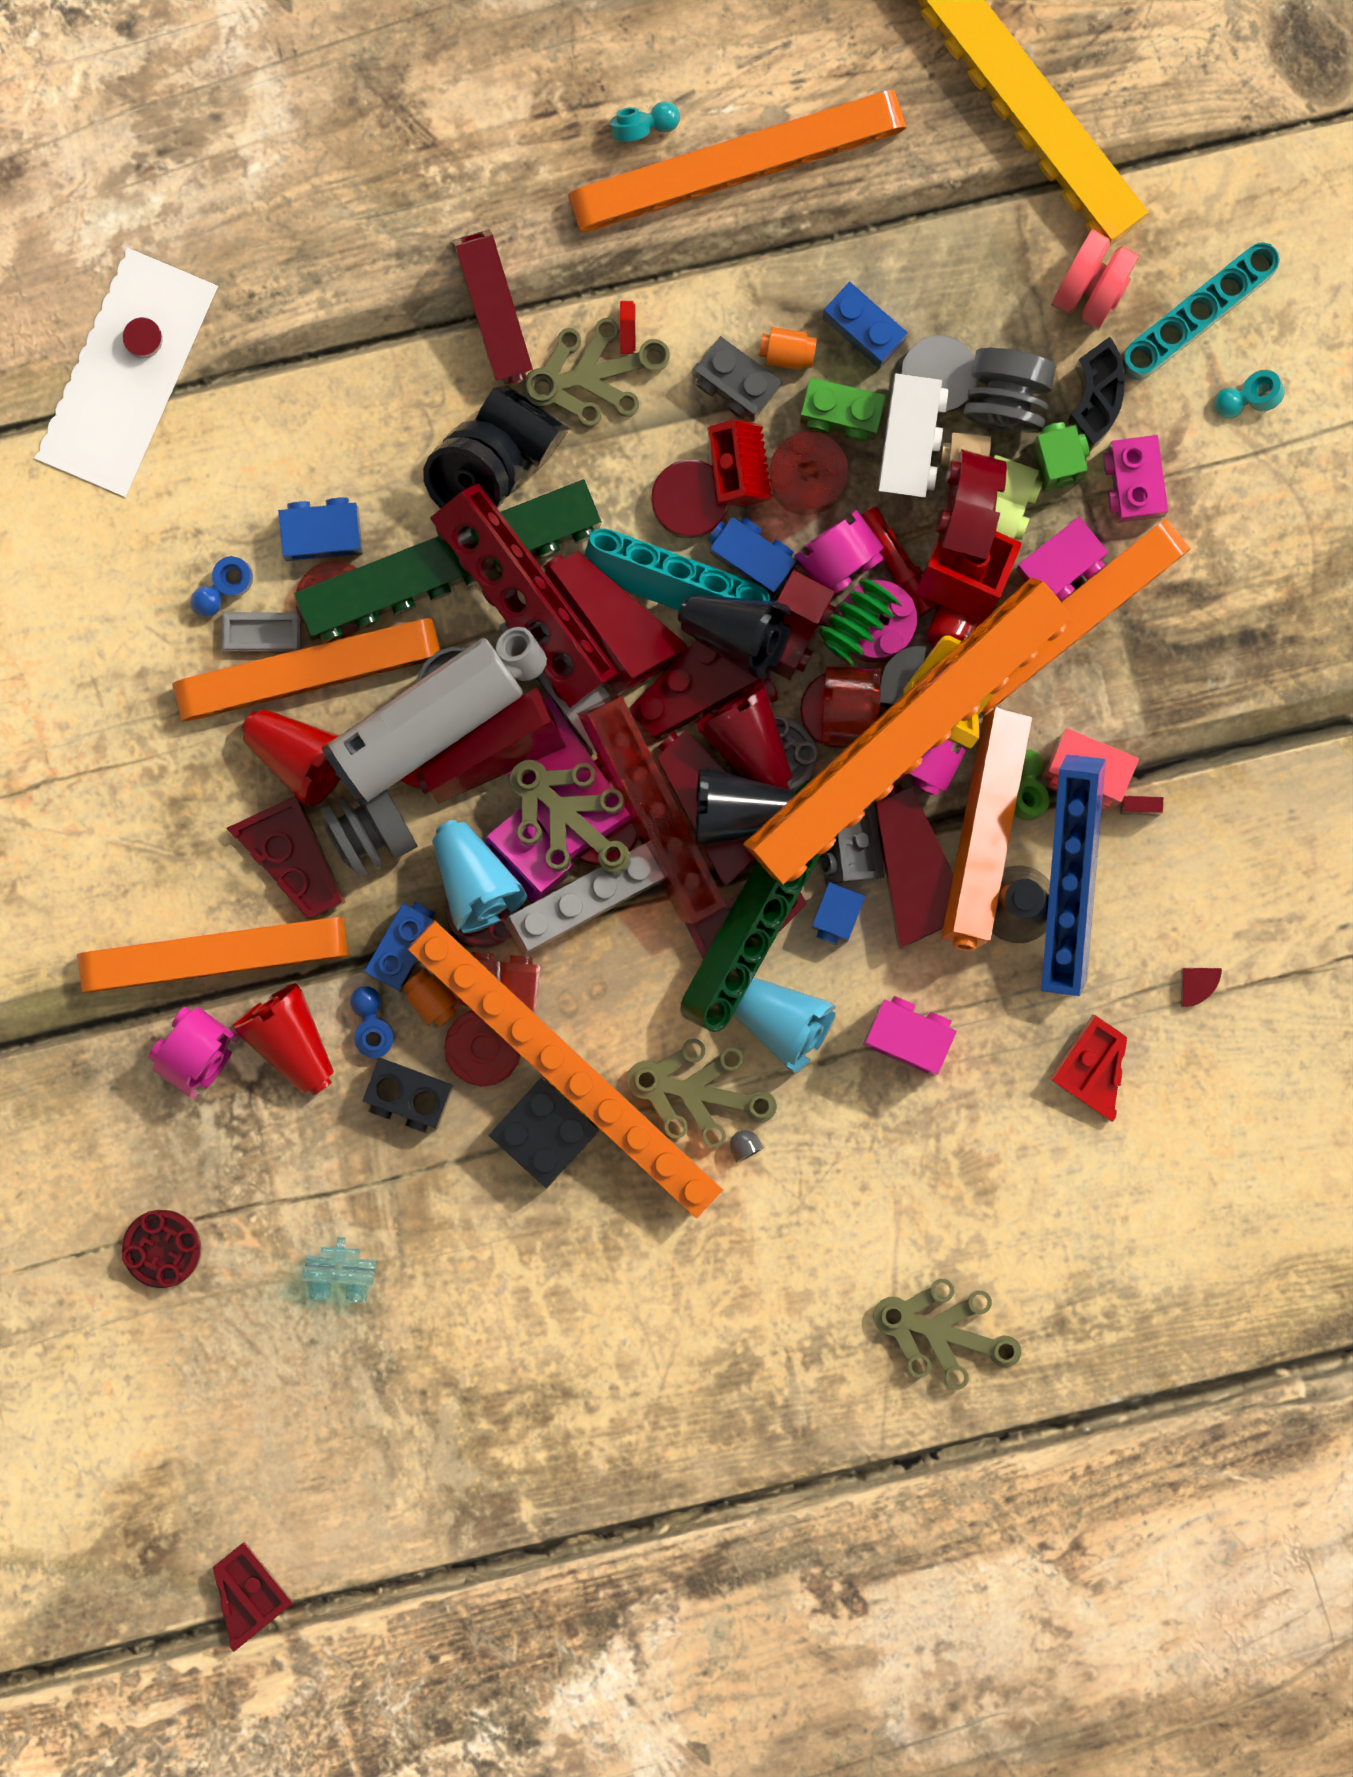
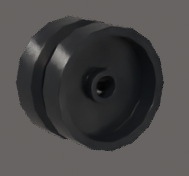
M479 420L462 422L455 427L428 456L423 467L424 485L430 498L440 509L459 493L478 483L498 509L504 499L518 486L523 475V459L516 443L505 431L497 426Z

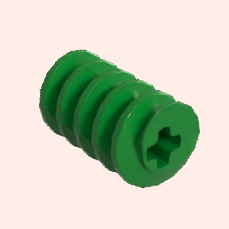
M861 578L858 582L863 593L851 590L848 594L854 605L846 602H841L839 605L840 612L844 617L835 614L829 617L834 630L824 626L819 629V633L824 640L823 644L835 656L851 667L855 664L849 653L864 654L859 641L861 639L870 643L874 641L869 629L871 627L880 631L884 629L879 619L880 615L891 619L894 617L889 604L893 603L902 607V604L888 590L867 578Z

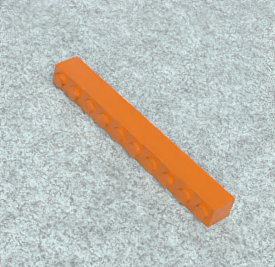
M1031 577L743 845L769 875L778 882L785 884L787 881L792 882L799 878L807 868L805 864L816 854L821 855L828 851L836 842L834 837L845 827L851 828L856 825L865 815L863 810L874 800H882L893 790L894 785L892 783L903 773L906 775L914 771L922 763L923 759L921 756L931 747L936 748L942 745L951 736L950 730L960 720L966 721L979 710V703L989 693L995 694L1004 688L1009 681L1008 676L1018 666L1022 668L1032 662L1038 654L1036 650L1046 640L1052 641L1060 636L1066 629L1065 623L1073 615L1044 581Z
M435 920L407 947L420 962L696 1219L723 1191L718 1184Z

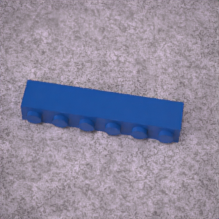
M1067 754L1059 768L1042 992L1080 996L1087 981L1106 759Z

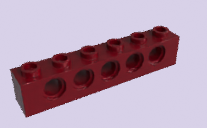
M479 483L459 493L430 517L436 526V532L439 537L451 546L459 557L462 568L472 575L482 588L483 596L487 602L495 606L504 618L508 630L514 627H522L531 632L547 658L543 672L552 683L555 694L565 701L569 708L587 698L618 674L616 668ZM471 527L477 532L479 541L475 540L472 536ZM494 559L500 563L502 573L496 569ZM517 591L523 594L526 604L519 600ZM541 623L548 628L549 636L542 631ZM564 654L571 659L573 667L567 665Z

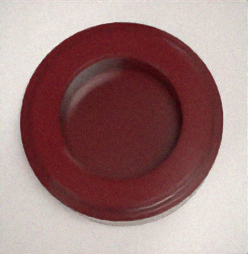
M145 317L135 318L125 326L123 343L132 355L139 358H148L156 354L162 346V332L153 320Z

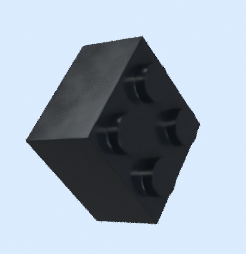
M541 1077L488 1136L548 1189L600 1130Z

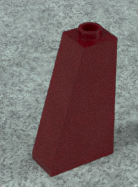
M490 229L454 239L453 244L495 380L503 379L504 384H511L526 379L525 372L533 370L492 232Z
M579 551L566 558L561 554L557 555L543 566L545 574L618 671L617 675L607 681V684L616 696L669 668L688 648L683 640Z
M535 688L421 765V771L415 773L424 795L431 793L439 804L511 772L522 761H536L566 748V744L553 713L538 688Z
M686 730L679 736L672 732L657 747L662 752L657 756V761L695 832L698 770L710 768L727 772ZM748 839L706 847L702 846L720 882L726 888L756 860L743 845Z
M899 784L894 786L893 790L882 801L876 803L875 806L896 940L899 948L902 949L943 929L953 871L912 786L903 790Z

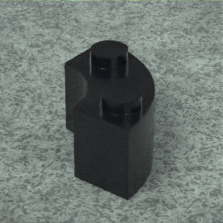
M1108 337L1082 356L1075 366L1081 379L1082 397L1079 405L1071 412L1067 422L1070 426L1076 425L1078 435L1085 434L1089 451L1098 446L1110 431L1120 412L1124 397V366L1120 353L1111 337Z

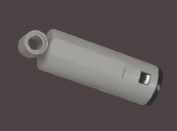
M514 627L505 631L497 641L496 650L487 639L482 638L321 749L349 792L360 806H363L522 696L523 691L515 679L527 681L538 677L546 666V655L531 632L526 628Z

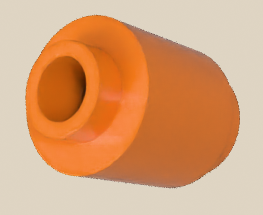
M771 327L770 334H762L759 356L766 357L765 365L799 371H802L803 367L812 369L817 338L809 337L808 332Z
M427 968L421 970L402 986L407 993L405 998L428 1026L436 1022L441 1027L458 1013L454 1006L459 1001L437 976L431 974Z

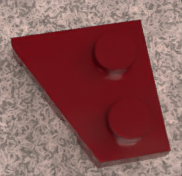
M245 1541L213 1567L216 1585L220 1593L223 1617H225L228 1630L229 1645L233 1652L294 1603Z

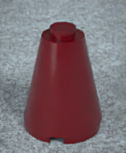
M764 686L752 688L722 704L723 707L716 711L717 716H714L711 711L695 723L698 731L740 777L789 789L787 782L792 778V774Z

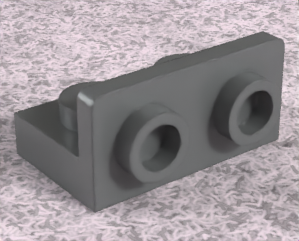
M721 336L702 361L695 365L692 371V375L697 378L694 384L711 397L715 393L728 401L725 405L726 408L743 420L748 416L755 421L782 385L780 379Z
M875 800L863 810L865 812L863 818L851 828L845 827L834 837L836 839L834 845L828 851L821 854L820 870L824 875L826 885L829 882L838 884L884 878Z

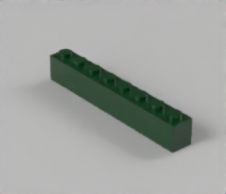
M584 479L500 512L531 555L537 553L539 558L558 552L560 550L559 544L573 539L575 544L587 541L592 531L599 529L602 523ZM471 527L472 536L475 540L479 541L477 532ZM437 536L294 593V600L311 642L320 639L321 643L324 644L342 637V630L353 625H357L358 629L369 627L380 621L378 616L393 610L394 615H399L415 608L414 601L429 596L431 601L451 594L452 590L450 587L465 582L466 586L469 587L478 583L472 575L462 568L459 557L451 546ZM494 559L496 569L500 568V563Z

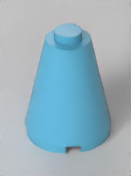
M451 820L436 829L437 834L432 842L453 924L458 931L461 928L463 933H471L487 928L501 921L497 914L506 908L512 914L525 902L527 894L523 886L466 822L458 823L457 820Z
M754 977L733 1015L789 1070L798 1073L811 1060L805 1056L806 1053L810 1052L813 1047L818 1050L825 1040L835 1019L836 1013L832 1010L836 1006L829 1001Z

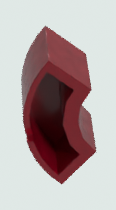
M961 449L958 461L952 460L950 462L945 480L946 483H949L948 504L946 510H941L936 524V532L940 533L943 548L987 560L1000 517V513L995 511L997 491L1004 493L1006 486V461Z
M794 570L792 571L776 601L790 607L791 616L785 614L784 624L791 626L789 639L776 668L768 666L767 669L788 680H791L796 669L804 672L813 655V651L807 648L818 626L826 627L829 623V617L836 609L835 606L830 604L835 591Z

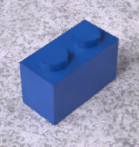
M850 281L823 310L822 319L879 369L906 341L908 332Z
M349 498L327 499L325 506L311 507L308 501L292 502L287 504V509L278 510L282 553L286 562L363 554L359 508L356 502L349 503Z

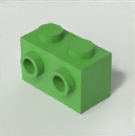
M810 377L800 422L807 424L806 428L816 432L829 433V430L845 433V438L858 442H867V439L875 440L886 395Z
M1064 422L1043 427V433L1037 435L1032 450L1041 482H1043L1044 492L1081 482L1088 471L1086 457L1090 456L1085 434L1078 435L1076 425L1066 427Z

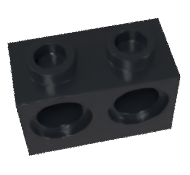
M379 1057L362 1101L371 1104L368 1110L370 1113L389 1120L392 1113L407 1118L405 1126L427 1133L429 1126L438 1129L454 1085ZM385 1079H394L400 1088L399 1095L392 1101H384L378 1094V1087ZM424 1092L431 1093L436 1099V1108L428 1115L419 1114L414 1105L416 1097Z

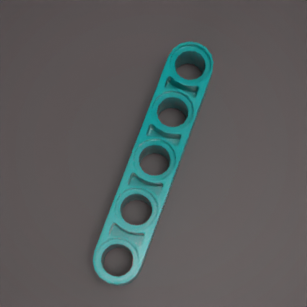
M1265 242L1252 245L1131 342L1122 356L1125 374L1134 380H1143L1149 377L1265 284L1273 276L1280 262L1276 248ZM1254 255L1264 256L1269 262V270L1262 272L1255 270L1251 265L1250 258ZM1224 279L1234 280L1239 286V294L1234 296L1226 295L1221 289L1220 282ZM1195 303L1204 304L1210 311V317L1205 320L1196 319L1191 313L1190 306ZM1165 327L1176 329L1180 335V341L1176 344L1166 343L1161 338L1160 330ZM1135 351L1146 353L1150 359V365L1146 368L1135 367L1130 360V354Z
M599 528L592 531L589 536L584 556L624 591L678 611L682 602L686 599L689 600L695 594L770 601L768 591L757 583L619 532Z

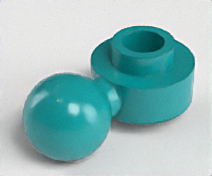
M667 101L654 105L648 114L639 111L635 107L621 109L610 120L612 137L614 140L627 142L647 136L652 128L664 133L673 131L680 122V112L673 103Z
M1259 370L1247 378L1243 390L1239 391L1230 387L1220 390L1215 396L1214 408L1224 418L1237 417L1242 413L1244 406L1248 404L1255 410L1268 411L1281 403L1285 395V387L1275 372ZM1271 391L1269 394L1262 397V395L1265 392Z

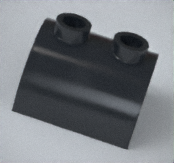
M508 385L492 389L475 419L492 423L510 436L518 446L523 459V469L529 471L532 465L540 469L553 455L571 429L542 408L531 404L524 396Z

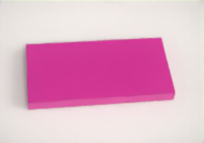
M549 695L544 697L545 702L553 713L566 748L536 761L541 763L547 771L574 769L580 763H587L594 768L597 775L596 783L589 789H581L576 784L550 788L560 797L602 795L605 790L612 789ZM588 770L581 771L577 776V780L580 782L588 781L591 777V772ZM533 773L525 774L522 783L526 785L532 784L536 779V775ZM610 796L606 800V806L610 808L616 807L619 804V798L617 796ZM538 799L537 818L550 836V809ZM625 806L620 813L610 815L605 811L579 813L604 837L632 819ZM566 824L567 851L572 859L591 846Z

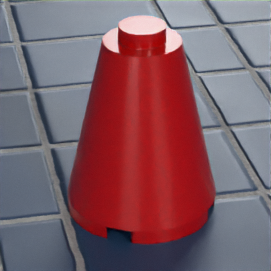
M262 709L257 713L252 712L247 716L241 729L244 732L243 741L297 799L307 806L309 804L316 806L326 799L337 786L340 779L335 776L336 771L321 748L340 735L266 709Z
M293 983L271 995L273 998L264 1004L260 1002L252 1007L234 1023L235 1027L233 1028L249 1046L301 1093L310 1091L312 1095H315L332 1083L329 1077L334 1073L304 993L297 983Z

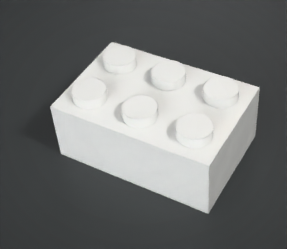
M894 374L878 491L926 497L927 490H934L937 467L930 466L932 451H940L943 428L936 427L938 412L944 413L946 411L948 389L941 388L942 380Z

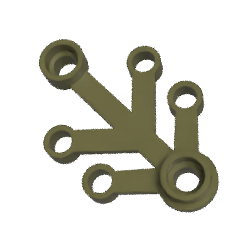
M603 318L597 322L595 335L575 370L559 374L569 353L576 352L581 345L580 334L575 329L566 328L559 333L558 345L544 368H536L526 375L527 378L523 382V392L531 404L538 407H546L555 403L578 416L581 424L586 427H594L599 424L602 417L600 407L593 402L583 403L564 391L565 389L580 386L616 406V410L621 416L631 417L637 413L639 408L637 396L631 392L623 393L602 381V379L642 368L649 372H660L669 363V348L661 340L650 339L642 344L638 353L596 364L607 344L613 342L618 336L617 323L613 319ZM604 324H609L614 328V333L609 337H604L599 332L600 327ZM565 335H574L577 339L576 344L572 347L564 346L562 339ZM651 351L659 352L662 356L661 361L656 364L650 363L647 360L648 353ZM541 381L548 383L550 386L549 391L546 394H538L535 391L537 383ZM624 398H630L634 401L635 405L632 410L625 411L620 407V402ZM588 408L596 410V419L593 421L585 420L582 416L584 410Z
M525 760L518 763L510 774L511 788L516 795L522 798V823L517 830L522 843L534 846L542 839L543 832L537 823L539 799L550 809V849L546 853V862L552 870L557 872L564 871L571 863L566 842L567 824L599 854L598 860L605 872L611 875L624 873L631 864V855L628 848L619 841L609 842L579 814L580 812L605 811L610 815L620 813L625 806V800L621 792L617 789H607L602 795L560 797L550 787L576 784L581 789H589L597 780L594 768L590 764L580 763L574 769L547 771L541 763L534 760ZM583 770L591 772V777L586 782L577 780L578 774ZM527 773L536 775L535 781L530 785L522 783L523 776ZM617 796L619 804L613 808L607 807L605 804L607 798ZM535 827L537 829L535 837L531 839L524 838L523 833L525 829ZM611 850L621 852V856L616 862L607 860V854ZM555 853L565 854L563 863L559 865L552 863L551 859Z
M698 1039L687 1040L681 1050L658 1064L652 1061H640L630 1069L627 1076L629 1090L640 1099H650L665 1123L664 1130L666 1134L673 1139L683 1137L687 1132L688 1125L683 1117L675 1114L664 1092L678 1095L682 1098L703 1132L702 1138L704 1143L712 1148L719 1147L724 1143L726 1132L723 1127L714 1122L702 1101L746 1111L749 1118L755 1122H766L776 1113V1100L766 1091H757L748 1096L705 1086L727 1071H736L742 1066L743 1054L736 1048L725 1049L719 1059L684 1081L667 1076L687 1062H699L704 1057L705 1046ZM691 1043H696L701 1048V1054L697 1058H690L686 1054V1048ZM729 1052H734L739 1056V1063L735 1067H729L724 1062V1057ZM645 1072L651 1073L654 1076V1084L648 1088L642 1087L639 1083L640 1075ZM758 1099H764L768 1102L769 1109L764 1114L756 1113L753 1108L754 1102ZM674 1119L680 1120L684 1125L683 1131L678 1135L670 1133L668 1129L669 1123ZM712 1128L718 1129L722 1134L721 1140L716 1144L710 1143L706 1137L708 1130Z
M947 1279L935 1280L931 1288L906 1301L899 1297H887L881 1300L874 1309V1323L883 1334L895 1336L908 1361L907 1369L914 1377L922 1378L927 1376L931 1370V1362L928 1357L920 1354L909 1330L925 1334L945 1372L946 1384L955 1390L962 1389L967 1385L969 1375L963 1367L959 1366L947 1342L989 1354L991 1360L1001 1367H1011L1021 1357V1346L1013 1337L1003 1335L996 1339H990L952 1327V1325L975 1313L984 1314L990 1310L992 1299L985 1291L977 1290L972 1292L968 1300L932 1319H926L914 1314L935 1301L947 1302L953 1297L954 1286ZM939 1283H945L949 1286L950 1291L945 1298H939L935 1294V1287ZM981 1294L987 1299V1305L984 1309L977 1310L974 1308L972 1301L976 1295ZM890 1309H897L900 1312L901 1318L896 1324H890L886 1320V1313ZM1003 1344H1009L1013 1348V1354L1009 1359H1002L999 1356L998 1350ZM917 1358H922L926 1362V1369L922 1373H915L912 1370V1362ZM954 1370H960L964 1375V1380L959 1385H953L949 1380L950 1373Z

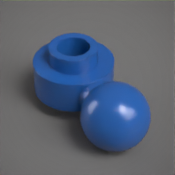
M233 556L221 559L215 565L212 572L214 584L211 587H200L193 592L190 599L192 610L201 617H211L219 611L221 598L224 595L236 597L246 593L253 583V572L249 564ZM238 570L240 573L239 582L230 584L228 581L229 573Z
M369 986L359 987L350 997L351 1009L362 1018V1023L358 1026L354 1035L355 1045L364 1056L378 1058L385 1055L391 1049L394 1042V1032L388 1022L377 1018L376 1013L381 1006L379 993ZM368 1033H379L381 1042L378 1045L369 1044L366 1039Z

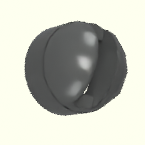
M748 1130L736 1132L730 1141V1150L736 1163L764 1149L759 1137Z

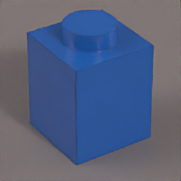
M829 882L811 926L812 929L818 931L816 937L834 945H838L840 939L848 942L865 896Z

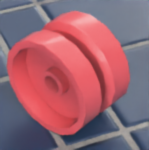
M1092 229L1067 272L1051 305L1069 314L1076 309L1082 296H1087L1089 300L1081 313V322L1099 331L1111 309L1115 310L1130 283L1131 278H1129V275L1140 255L1125 246H1121L1116 249L1108 265L1102 263L1110 246V241L1108 237Z

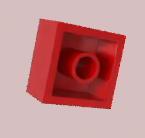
M996 531L986 560L943 548L939 534L915 593L982 623L993 613L1002 595L1022 542Z

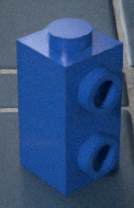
M732 517L727 525L721 521L708 539V541L713 543L710 548V554L747 580L763 586L769 595L774 598L796 566V560L791 557L794 553L793 550L779 540L775 539L773 543H770L759 534L762 529L745 517L741 521Z
M414 901L412 907L403 903L364 972L401 992L402 986L407 982L419 961L407 947L433 921L432 917L435 912Z

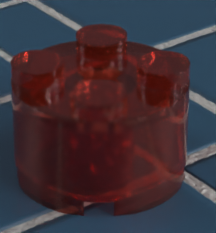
M797 432L785 439L775 450L769 471L770 486L779 504L792 513L811 515L824 512L832 508L844 492L848 477L847 458L841 447L830 437L817 432ZM814 467L816 469L815 476L818 478L810 477L807 481L802 480L800 468Z
M826 666L821 744L849 746L877 720L880 711L881 670Z

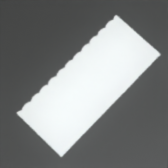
M128 247L125 250V258L118 265V275L111 281L110 293L103 299L102 311L95 317V327L87 336V345L83 347L79 354V363L72 370L71 381L64 388V398L56 406V416L49 422L48 434L41 440L40 452L34 457L36 460L123 497L127 496L218 288L213 283ZM145 317L153 320L162 332V346L151 357H136L127 350L123 343L124 328L135 318Z

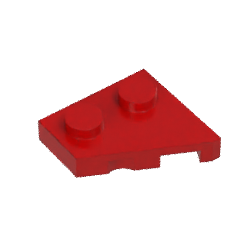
M1092 1014L1049 1079L1108 1121L1113 1122L1117 1115V1110H1115L1118 1086H1121L1123 1072L1121 1062L1125 1056L1127 1037L1098 1016Z

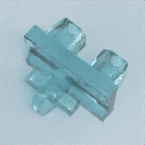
M338 1236L336 1248L321 1247L320 1257L306 1256L302 1281H307L309 1298L328 1299L331 1296L332 1283H346V1299L354 1302H365L370 1285L374 1284L377 1260L360 1259V1249L346 1248V1237Z

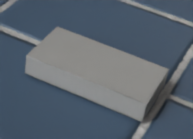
M222 612V652L288 653L301 649L300 613Z

